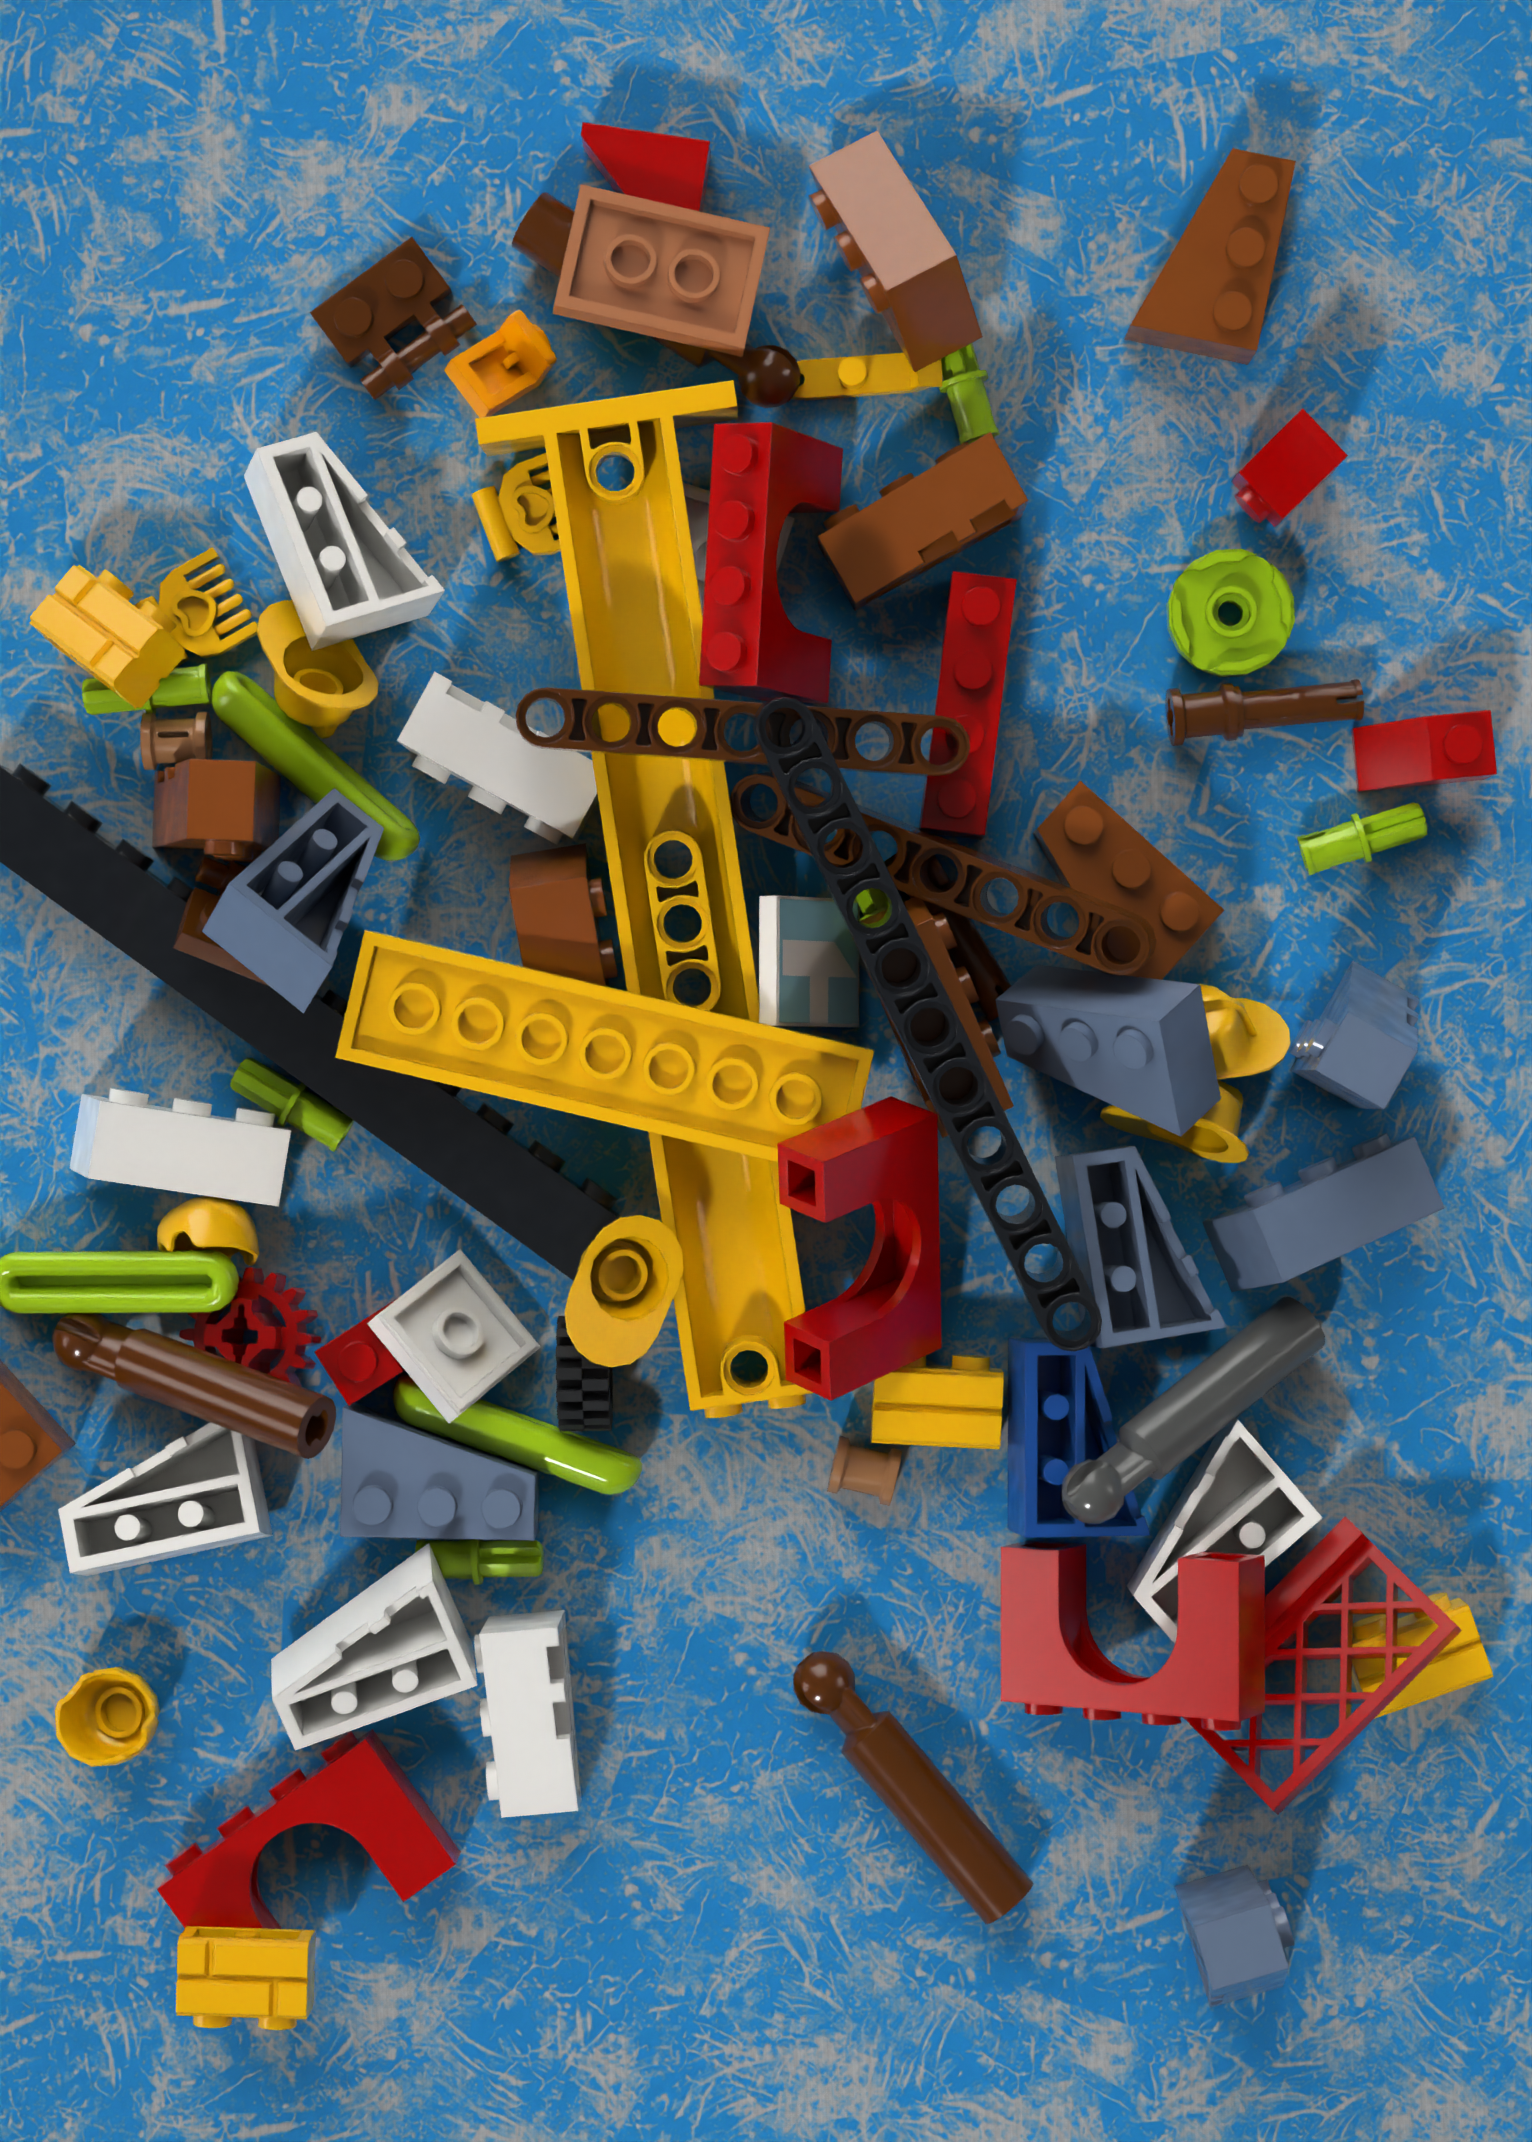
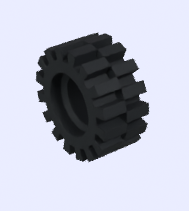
M558 1316L556 1331L558 1427L560 1431H611L613 1423V1367L610 1368L592 1363L580 1354L567 1334L565 1316Z

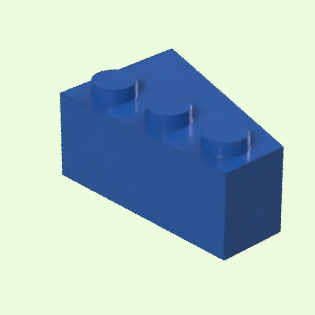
M1048 1337L1008 1338V1530L1025 1538L1151 1536L1145 1516L1141 1515L1134 1490L1124 1496V1505L1115 1517L1100 1524L1084 1523L1073 1518L1063 1505L1061 1496L1062 1482L1072 1466L1088 1459L1097 1460L1118 1443L1111 1422L1113 1417L1090 1346L1078 1351H1066L1053 1345Z

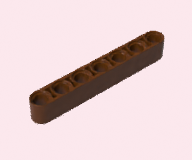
M546 687L534 689L527 693L518 704L516 711V725L521 737L531 746L541 749L768 765L758 743L749 751H738L729 746L724 738L725 723L731 716L744 714L754 719L756 712L763 703ZM537 701H553L560 706L564 713L565 721L562 729L551 737L535 735L526 724L527 710ZM612 704L619 706L629 717L630 727L628 733L619 741H604L595 734L592 728L593 714L604 705ZM807 706L816 722L821 726L825 741L839 770L933 777L947 775L956 771L967 760L970 743L967 732L960 723L949 717ZM791 708L776 709L769 715L766 721L765 730L767 737L776 745L786 746L791 744L789 737L791 727L801 717ZM668 710H682L692 718L695 732L688 744L678 747L671 746L664 742L659 735V719ZM872 723L879 725L888 735V751L879 760L865 759L856 748L855 737L857 731L864 724ZM931 728L944 730L953 740V754L948 762L943 765L931 764L924 758L921 752L920 744L922 737Z
M772 772L749 775L736 783L730 795L732 816L740 826L748 831L812 856ZM796 780L795 782L796 797L805 805L813 806L820 804L829 795L828 792ZM759 784L769 786L777 796V810L773 817L768 820L758 817L751 808V793ZM856 804L871 836L879 830L887 832L896 841L898 848L897 857L887 869L897 890L1110 974L1125 975L1133 973L1147 963L1153 955L1156 944L1154 929L1140 915ZM837 829L833 840L829 843H824L825 857L833 864L843 865L851 862L859 852V838L851 829ZM937 854L946 855L957 866V881L950 890L939 889L929 880L927 873L928 864L932 857ZM996 878L1007 879L1017 889L1019 896L1018 904L1011 913H1000L993 909L988 902V887ZM1056 902L1068 903L1078 913L1079 927L1073 936H1058L1048 926L1047 914L1052 904ZM1113 927H1129L1138 935L1141 946L1136 959L1123 961L1111 954L1108 949L1107 939Z

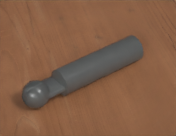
M1287 1296L1278 1300L1120 1427L1118 1431L1119 1442L1097 1460L1088 1459L1072 1466L1062 1482L1061 1496L1067 1512L1073 1518L1091 1524H1100L1114 1518L1124 1505V1496L1148 1477L1155 1480L1162 1479L1323 1348L1325 1335L1314 1315L1294 1298Z

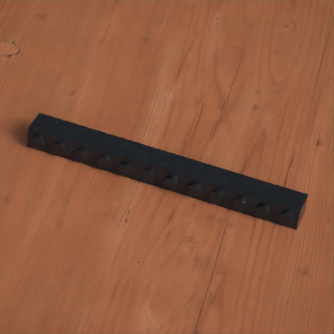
M20 763L14 772L0 765V862L574 1281L583 1252L603 1227L622 1217L611 1209L618 1200L615 1196L588 1177L581 1186L560 1172L566 1163L563 1158L536 1139L529 1148L508 1134L515 1125L511 1120L485 1102L482 1103L478 1110L474 1109L457 1096L462 1089L461 1087L335 1058L348 1001L331 989L326 992L323 998L316 993L306 1011L302 1013L270 986L174 949L173 946L185 906L193 888L176 876L167 885L148 871L154 862L151 857L125 839H122L118 846L115 847L96 833L103 824L99 819L73 801L69 803L66 809H63L45 795L51 785Z

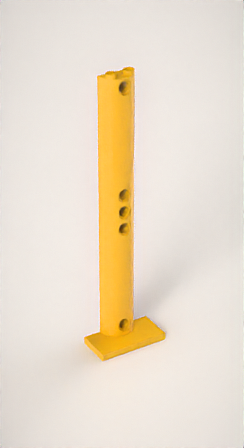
M734 380L475 418L478 443L487 457L542 448L546 449L582 690L715 699L713 689L699 686L703 616L675 429L737 420L738 407ZM612 457H622L634 466V478L631 484L620 491H610L604 488L598 481V471L601 464ZM612 704L604 705L593 714L592 728L595 734L602 740L608 742L619 741L628 733L630 727L629 717L619 706ZM668 710L659 719L658 732L662 740L668 745L675 747L684 746L693 738L695 732L694 722L690 715L682 710ZM591 752L627 991L759 1022V994L724 762ZM670 840L684 843L692 854V865L689 871L684 876L678 878H669L663 875L657 869L655 863V854L658 848L664 842ZM679 904L689 905L700 914L702 928L694 939L678 941L667 933L665 916L672 907ZM689 968L703 971L711 982L709 997L698 1004H687L681 1001L674 990L676 976ZM648 1132L661 1220L665 1226L674 1232L683 1251L684 1271L673 1300L690 1411L704 1409L705 1418H721L742 1413V1403L767 1400L769 1409L789 1408L805 1404V1394L813 1392L786 1380L784 1322L806 1311L791 1210L781 1205L779 1201L778 1162ZM746 1350L756 1351L766 1359L768 1367L759 1379L744 1381L738 1378L732 1371L730 1364L733 1358L738 1353Z

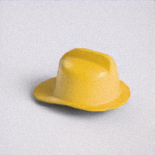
M283 600L271 604L261 613L256 632L261 647L274 669L275 700L279 708L289 718L301 724L311 726L320 738H329L334 734L338 725L343 724L356 709L368 706L377 697L379 682L353 639L312 651L292 600Z
M1199 984L1217 1080L1265 1072L1284 1059L1290 1047V1031L1280 1014L1266 1004L1247 998H1232L1214 986Z
M1218 1080L1221 1100L1182 1136H1178L1114 1105L1103 1108L1100 1113L1103 1121L1116 1129L1173 1144L1206 1159L1224 1163H1239L1246 1161L1250 1153L1246 1144L1237 1137L1243 1096L1238 1089Z
M642 1215L620 1217L603 1227L581 1256L578 1272L568 1294L564 1314L567 1334L576 1350L592 1363L610 1368L631 1364L647 1353L659 1334L671 1302L679 1288L684 1271L682 1248L674 1232L659 1220Z

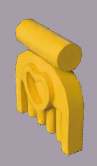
M546 453L520 462L505 473L499 496L495 486L486 487L471 494L496 562L506 561L519 555L520 551L517 544L533 555H553L561 552L559 539L554 540L553 536L558 535L557 523L550 525L553 518L556 517L552 489L544 490L537 487L550 482L549 470L531 477L529 474L548 466Z
M214 547L173 569L160 583L159 604L154 596H150L134 605L140 609L147 600L160 609L177 625L170 635L184 649L202 658L222 655L257 635L258 623L254 621L222 640L219 637L249 620L252 613L248 609H244L214 626L217 617L240 605L243 601L240 594H235L219 604L214 600L234 587L232 579H226L205 592L196 590L224 574L226 568L223 564H217L189 581L186 579V577L220 558ZM185 651V657L180 661V663L175 668L179 667L180 665L184 664L186 661L189 660V657Z

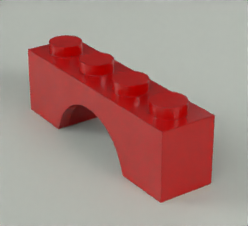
M952 572L949 582L934 715L949 717L960 723L969 736L970 750L967 760L956 771L941 776H925L919 829L932 834L982 840L985 836L1017 579ZM932 728L928 761L939 766L945 764L951 758L954 750L953 740L944 730Z

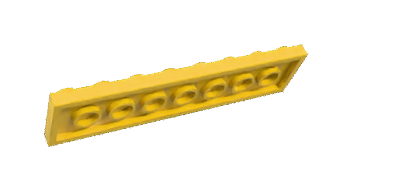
M365 930L335 1058L778 1162L777 1143L861 1109L874 1049Z

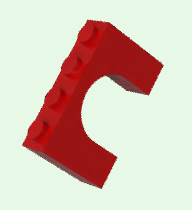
M773 422L714 424L699 686L762 701L784 696L794 698L802 703H828L832 640L802 632L790 622L779 595L776 561L780 533L789 513H828L840 511L843 448Z
M892 1096L777 1143L779 1201L781 1205L824 1223L870 1203L873 1204L876 1226L873 1246L863 1270L854 1283L835 1299L784 1322L786 1380L830 1401L942 1348L938 1117L934 1112Z
M1028 1540L1002 1546L1001 1701L1025 1703V1713L1032 1715H1057L1063 1713V1707L1083 1708V1718L1090 1720H1116L1122 1718V1712L1142 1713V1723L1148 1725H1177L1181 1723V1717L1202 1718V1728L1207 1730L1231 1731L1241 1729L1242 1720L1265 1713V1555L1204 1551L1178 1558V1630L1176 1642L1170 1657L1163 1667L1153 1676L1144 1677L1128 1673L1114 1665L1105 1657L1093 1639L1088 1625L1086 1609V1544Z
M371 1729L358 1739L352 1731H349L320 1753L326 1761L307 1776L304 1775L300 1768H297L272 1786L268 1791L274 1800L256 1813H253L250 1807L246 1805L223 1821L216 1828L222 1836L203 1851L195 1842L169 1860L164 1866L170 1874L163 1880L157 1890L184 1928L186 1926L282 1929L262 1898L258 1882V1867L265 1845L274 1836L290 1827L306 1823H321L340 1828L349 1833L366 1849L403 1902L456 1865L461 1851L374 1730Z

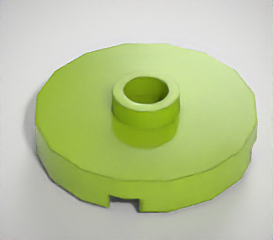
M1244 549L1215 550L1195 559L1175 580L1166 604L1167 630L1177 652L1194 668L1217 677L1246 676L1267 666L1285 647L1295 623L1294 596L1284 575L1272 563L1269 564L1265 559L1256 556L1257 554ZM1230 603L1239 609L1240 621L1238 624L1228 626L1220 621L1218 609L1222 604Z

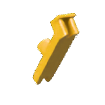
M904 353L797 361L800 374L805 380L791 399L808 401L904 394L923 391L929 387H942L941 359L916 372L913 371Z

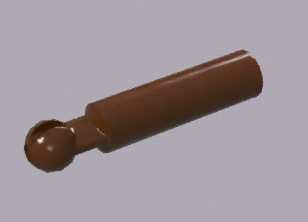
M547 192L542 193L520 223L514 235L512 247L560 278L575 211ZM649 336L698 369L713 361H717L738 375L742 394L752 404L763 408L779 407L788 403L800 385L801 374L797 360L787 349L776 345H764L754 348L746 342L743 356L740 357Z
M68 1313L60 1319L54 1329L52 1342L59 1361L67 1367L76 1371H91L116 1381L118 1386L124 1390L302 1458L309 1459L318 1455L328 1443L334 1430L336 1407L331 1398L145 1328L133 1330L109 1321L101 1313Z
M827 1651L813 1652L797 1665L793 1674V1691L800 1704L810 1712L828 1714L846 1735L841 1753L985 1924H990L1015 1907L1031 1890L1034 1884L1033 1881L889 1710L872 1713L855 1693V1674L849 1662L839 1654Z

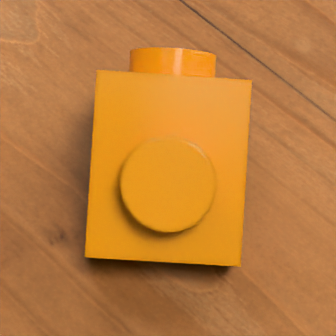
M517 310L506 318L498 331L452 358L444 371L478 417L482 418L495 414L538 387L557 361V358L551 349L550 341L544 331L537 325L532 324L522 310Z

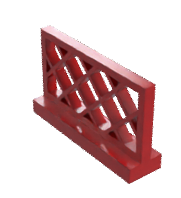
M1345 1516L1265 1596V1670L1274 1661L1296 1660L1295 1693L1265 1694V1705H1295L1294 1739H1261L1262 1714L1250 1718L1249 1739L1224 1740L1215 1730L1203 1729L1202 1718H1183L1253 1791L1279 1815L1462 1630ZM1373 1562L1387 1575L1386 1602L1353 1603L1354 1580ZM1398 1587L1412 1601H1398ZM1342 1593V1603H1332ZM1398 1613H1426L1439 1626L1420 1646H1397ZM1353 1614H1386V1647H1352ZM1319 1615H1341V1648H1308V1626ZM1296 1640V1649H1287ZM1385 1658V1681L1374 1692H1351L1352 1659ZM1397 1658H1407L1397 1668ZM1340 1659V1693H1307L1308 1660ZM1339 1704V1727L1328 1738H1306V1706ZM1351 1704H1361L1351 1714ZM1261 1750H1293V1773L1273 1791L1260 1778ZM1305 1750H1315L1305 1760ZM1235 1751H1249V1764Z

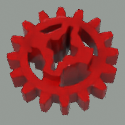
M253 1267L245 1268L243 1279L239 1276L238 1291L230 1302V1312L218 1323L219 1316L229 1304L218 1311L187 1313L190 1317L196 1319L194 1328L181 1330L179 1333L180 1338L193 1341L194 1347L217 1355L216 1347L225 1359L301 1386L294 1373L297 1368L314 1369L316 1365L310 1357L305 1355L306 1346H314L321 1343V1337L307 1333L306 1324L311 1323L318 1317L317 1310H300L298 1307L306 1294L304 1289L292 1287L283 1291L286 1285V1275L271 1272L264 1280L262 1268ZM273 1304L282 1314L286 1327L273 1314ZM244 1331H257V1344L243 1343ZM285 1350L279 1363L270 1371V1363Z

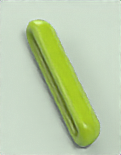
M226 671L218 678L211 695L212 707L217 717L240 738L246 741L279 773L288 778L314 804H317L335 788L380 824L384 830L374 854L376 858L385 861L401 860L411 855L417 849L421 838L414 823L306 726L289 718L279 708L276 700L262 687L239 672Z
M208 1249L173 1250V1252L167 1250L17 1251L8 1253L0 1258V1306L7 1311L20 1314L207 1313L221 1310L229 1304L238 1291L239 1283L237 1268L231 1259L219 1251Z
M409 1375L399 1377L395 1383L393 1403L397 1414L408 1424L442 1437L452 1438L467 1446L495 1456H503L520 1465L546 1474L556 1475L568 1482L602 1494L613 1495L627 1491L637 1482L642 1472L640 1459L627 1451L572 1431H560L558 1426L482 1399H478L462 1414L448 1423Z

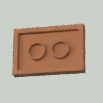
M581 184L555 297L553 314L742 357L770 227Z

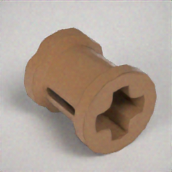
M198 712L195 718L157 719L154 713H143L140 728V745L144 769L156 770L158 764L180 763L188 759L212 760L213 736L209 713Z
M839 1436L827 1492L837 1494L841 1488L879 1497L880 1504L890 1506L900 1467L902 1450L892 1448L889 1453H883L851 1445L849 1438Z

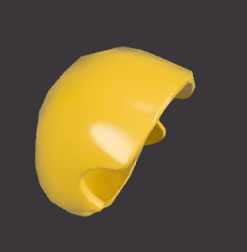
M210 1196L189 1199L170 1210L161 1219L157 1228L158 1250L173 1252V1250L208 1249L219 1251L229 1258L235 1253L240 1252L245 1264L253 1266L259 1256L255 1224L252 1217L235 1200Z
M122 1667L94 1670L92 1673L83 1674L68 1694L57 1702L55 1708L56 1737L70 1757L91 1767L116 1766L132 1760L146 1748L158 1727L160 1708L157 1695L142 1676Z

